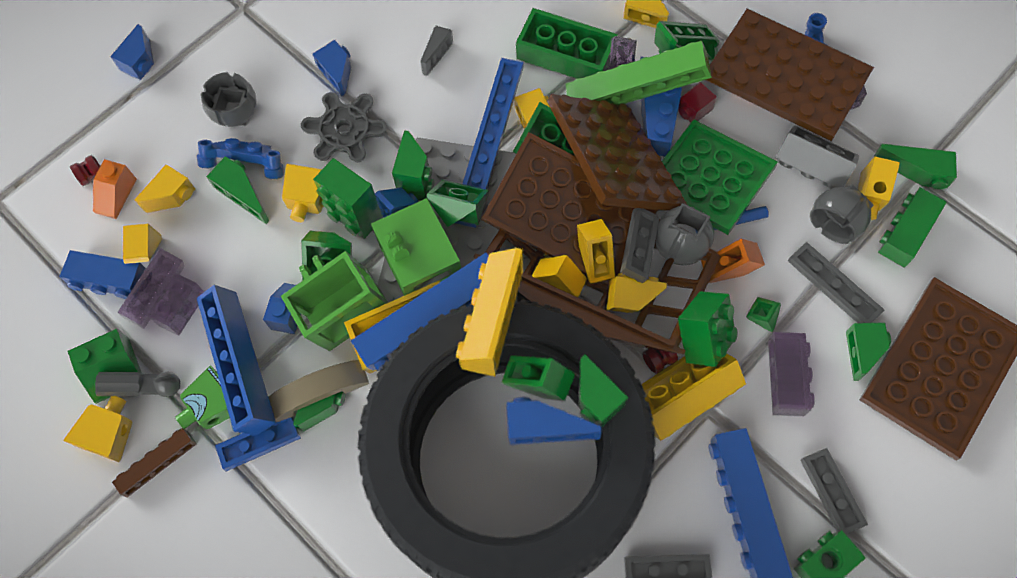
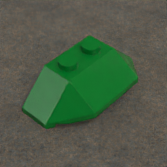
M659 21L656 24L654 43L659 48V54L666 50L677 49L689 43L699 41L703 42L708 53L709 65L718 53L717 46L720 40L706 24Z

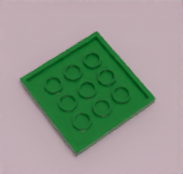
M693 120L664 157L662 163L671 174V178L677 188L681 191L687 206H692L694 209L710 216L713 228L729 235L776 168L778 161Z

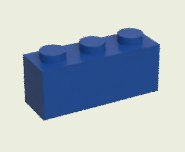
M70 250L59 277L67 283L68 288L76 291L89 289L99 295L112 293L116 297L129 299V297L140 298L149 271L140 262L124 264L123 259Z

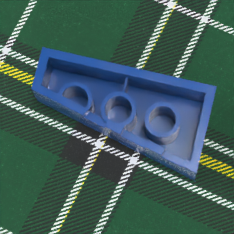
M682 87L641 99L643 131L647 138L650 139L656 153L661 157H665L671 148Z

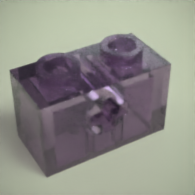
M175 273L147 316L158 326L179 336L198 307L197 297L204 293V291L196 282Z

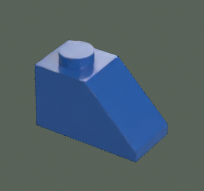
M139 24L135 26L110 56L119 70L139 80L154 65L150 39Z
M333 40L312 53L317 68L337 92L343 96L346 94L351 72L349 61L351 55L344 45L340 46L336 40Z
M403 188L379 190L375 193L383 217L419 202L412 193L407 194Z
M284 283L270 296L263 321L271 330L295 334L297 324L281 295L296 285Z

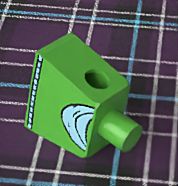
M210 365L180 395L187 408L175 416V419L183 429H186L195 421L205 429H210L230 418L217 370Z

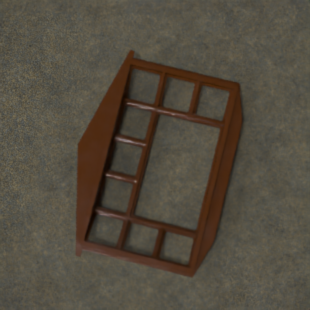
M501 230L497 232L485 251L488 256L491 253L498 252L505 240H508L516 248L522 249V253L531 261L522 274L518 294L527 301L538 302V305L542 306L548 304L552 307L560 308L561 312L566 314L570 312L574 316L583 319V323L586 325L591 324L598 331L602 332L605 339L634 347L684 354L686 351L679 347L682 338L678 322L669 339L643 328L642 325L649 314L678 318L700 291H705L721 257L715 250L710 248L707 255L701 259L706 261L697 280L667 276L674 263L673 258L667 259L657 277L659 278L658 282L667 283V286L693 289L684 309L653 305L655 297L640 310L635 323H632L604 310L607 305L609 287L599 282L590 284L588 276H586L587 281L585 285L603 293L597 306L532 277L540 259L548 257L543 256L545 253L539 250L534 251L526 243ZM475 253L473 257L477 259L481 255Z

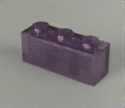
M159 248L117 313L124 319L145 329L185 267L183 260Z
M774 332L768 340L772 415L805 416L812 410L815 403L814 393L810 392V383L813 377L812 368L808 367V358L811 352L810 343L806 342V333Z

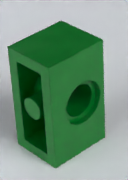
M842 530L833 534L831 531H828L817 540L820 546L813 552L810 548L797 558L800 563L793 569L801 578H844L864 561L866 557ZM823 554L831 557L833 563L831 568H827L823 564Z

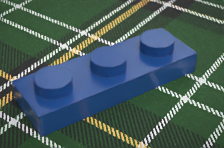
M290 417L274 423L258 435L242 433L215 445L222 469L227 472L301 439L298 429L293 425L294 418Z

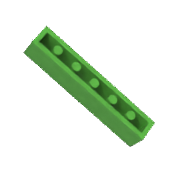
M699 41L689 43L677 49L666 50L661 54L651 57H644L629 64H622L607 71H600L585 78H578L565 85L566 95L570 97L588 98L596 101L604 100L620 105L621 103L626 104L712 78L708 53L703 42Z

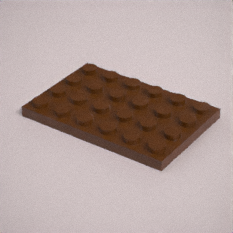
M747 8L711 62L712 78L706 79V81L832 142L874 67Z
M551 94L547 103L601 205L668 211L681 206L682 203L687 205L681 191L672 180L671 174L666 170L660 156L656 153L650 139L647 138L641 128V124L637 121L632 113V109L628 105L623 103L615 105L604 100L596 101L588 98L570 97L568 95Z
M528 132L481 220L550 257L567 255L579 270L587 276L579 248L577 225L602 219L612 234L616 277L621 270L632 212L635 208L601 205L577 158ZM646 209L655 215L658 211L655 209ZM610 279L599 281V283L609 287Z
M934 277L927 285L859 400L957 461L961 459L1017 357V325Z

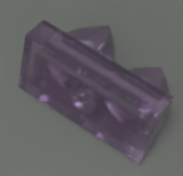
M619 36L612 38L609 70L622 64L635 62L637 40Z

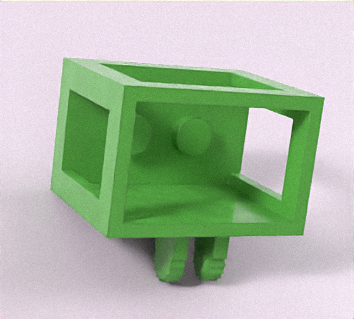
M427 198L371 223L377 242L404 296L414 292L415 286L448 271L449 275L440 279L441 282L461 269L460 260Z
M346 251L326 265L318 255H315L312 260L318 270L312 274L305 264L301 265L299 270L304 280L281 295L304 338L328 351L333 350L350 338L344 322L388 303L368 269ZM300 313L309 319L312 325L311 328L308 329Z

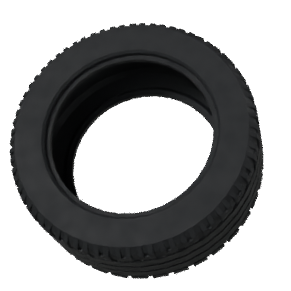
M522 299L521 302H515L496 374L505 373L511 356L553 359L574 373L567 396L579 407V367L581 358L586 355L628 399L625 406L601 427L600 439H594L597 450L596 478L589 493L577 508L558 523L534 534L519 537L481 535L464 529L448 520L431 504L422 483L420 469L423 438L429 422L437 409L459 388L472 381L489 376L461 369L460 359L456 358L460 341L465 342L467 332L464 331L467 315H472L474 305L468 307L463 305L460 308L449 310V314H441L437 318L428 321V325L424 328L421 326L414 333L410 334L408 340L405 343L402 342L392 352V358L389 361H385L377 374V381L372 383L366 398L368 401L367 405H364L360 424L362 429L358 432V450H360V455H358L359 471L363 477L362 485L366 498L370 502V508L378 523L392 543L432 578H584L611 555L630 530L644 504L651 484V475L654 470L655 429L651 424L653 417L649 402L645 401L646 393L639 378L636 379L634 376L636 372L626 357L622 358L621 351L611 340H606L603 337L604 334L591 324L586 325L583 323V319L574 316L570 312L567 314L561 312L560 308H555L548 304L542 306L538 305V302Z

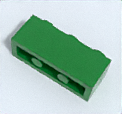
M919 187L914 195L909 193L901 204L904 207L903 212L898 211L890 222L893 225L892 230H886L881 237L879 243L883 245L878 253L905 268L916 256L947 201Z

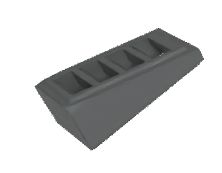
M440 26L434 27L420 61L423 75L428 76L453 43L451 29Z

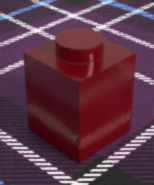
M700 82L680 97L678 112L683 119L688 120L690 123L693 120L699 121L713 110L717 96Z

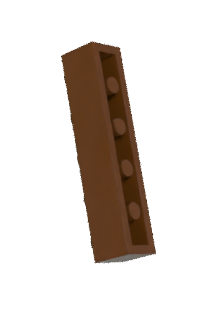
M183 428L179 429L169 439L162 441L156 449L147 452L140 461L133 463L127 471L117 475L112 483L120 495L129 497L197 445V443L188 431Z

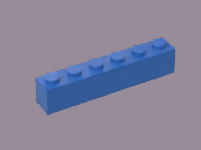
M484 253L352 339L351 342L366 367L372 371H380L385 361H389L392 358V352L402 342L405 343L408 340V336L422 326L424 328L428 325V321L437 318L441 314H449V310L460 308L463 305H466V307L473 306L471 305L475 288L480 289L482 281L479 279L480 267L482 263L487 264L488 254Z
M214 284L197 297V302L233 431L258 435L276 423L237 292Z
M747 428L714 435L708 446L709 453L713 460L716 459L719 470H716V476L719 485L724 486L727 497H724V503L729 514L732 513L735 524L732 525V530L736 541L741 543L743 552L740 553L744 569L749 571L751 578H793Z

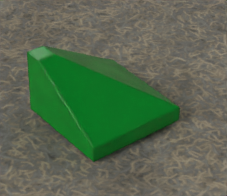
M757 297L746 318L773 332L781 304Z

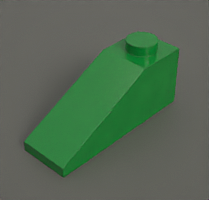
M881 144L874 157L900 162L897 173L921 186L932 187L937 190L947 189L957 178L956 152Z
M225 156L206 176L214 189L267 224L269 219L245 172L246 167L238 160L233 162Z

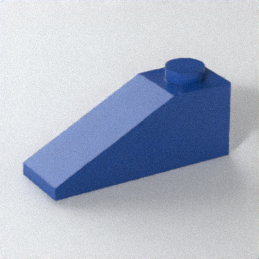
M529 397L514 398L513 402H507L510 445L600 439L601 426L540 401H531Z

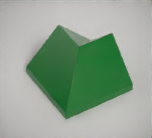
M442 179L427 193V199L447 227L457 221L479 225L489 190Z

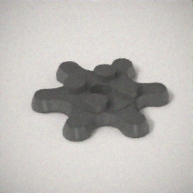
M326 93L322 97V103L326 108L325 113L320 117H306L301 121V128L304 132L321 136L320 143L314 148V156L318 160L326 161L334 152L343 150L348 153L352 161L362 162L366 156L362 142L368 137H382L387 130V125L384 121L371 120L366 115L373 105L372 96L361 94L353 103L343 104L336 93ZM350 125V131L339 132L340 126Z

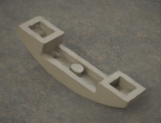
M353 360L305 375L283 386L268 396L277 423L295 416L296 410L343 391L347 394L370 383L366 372L362 370L359 360Z

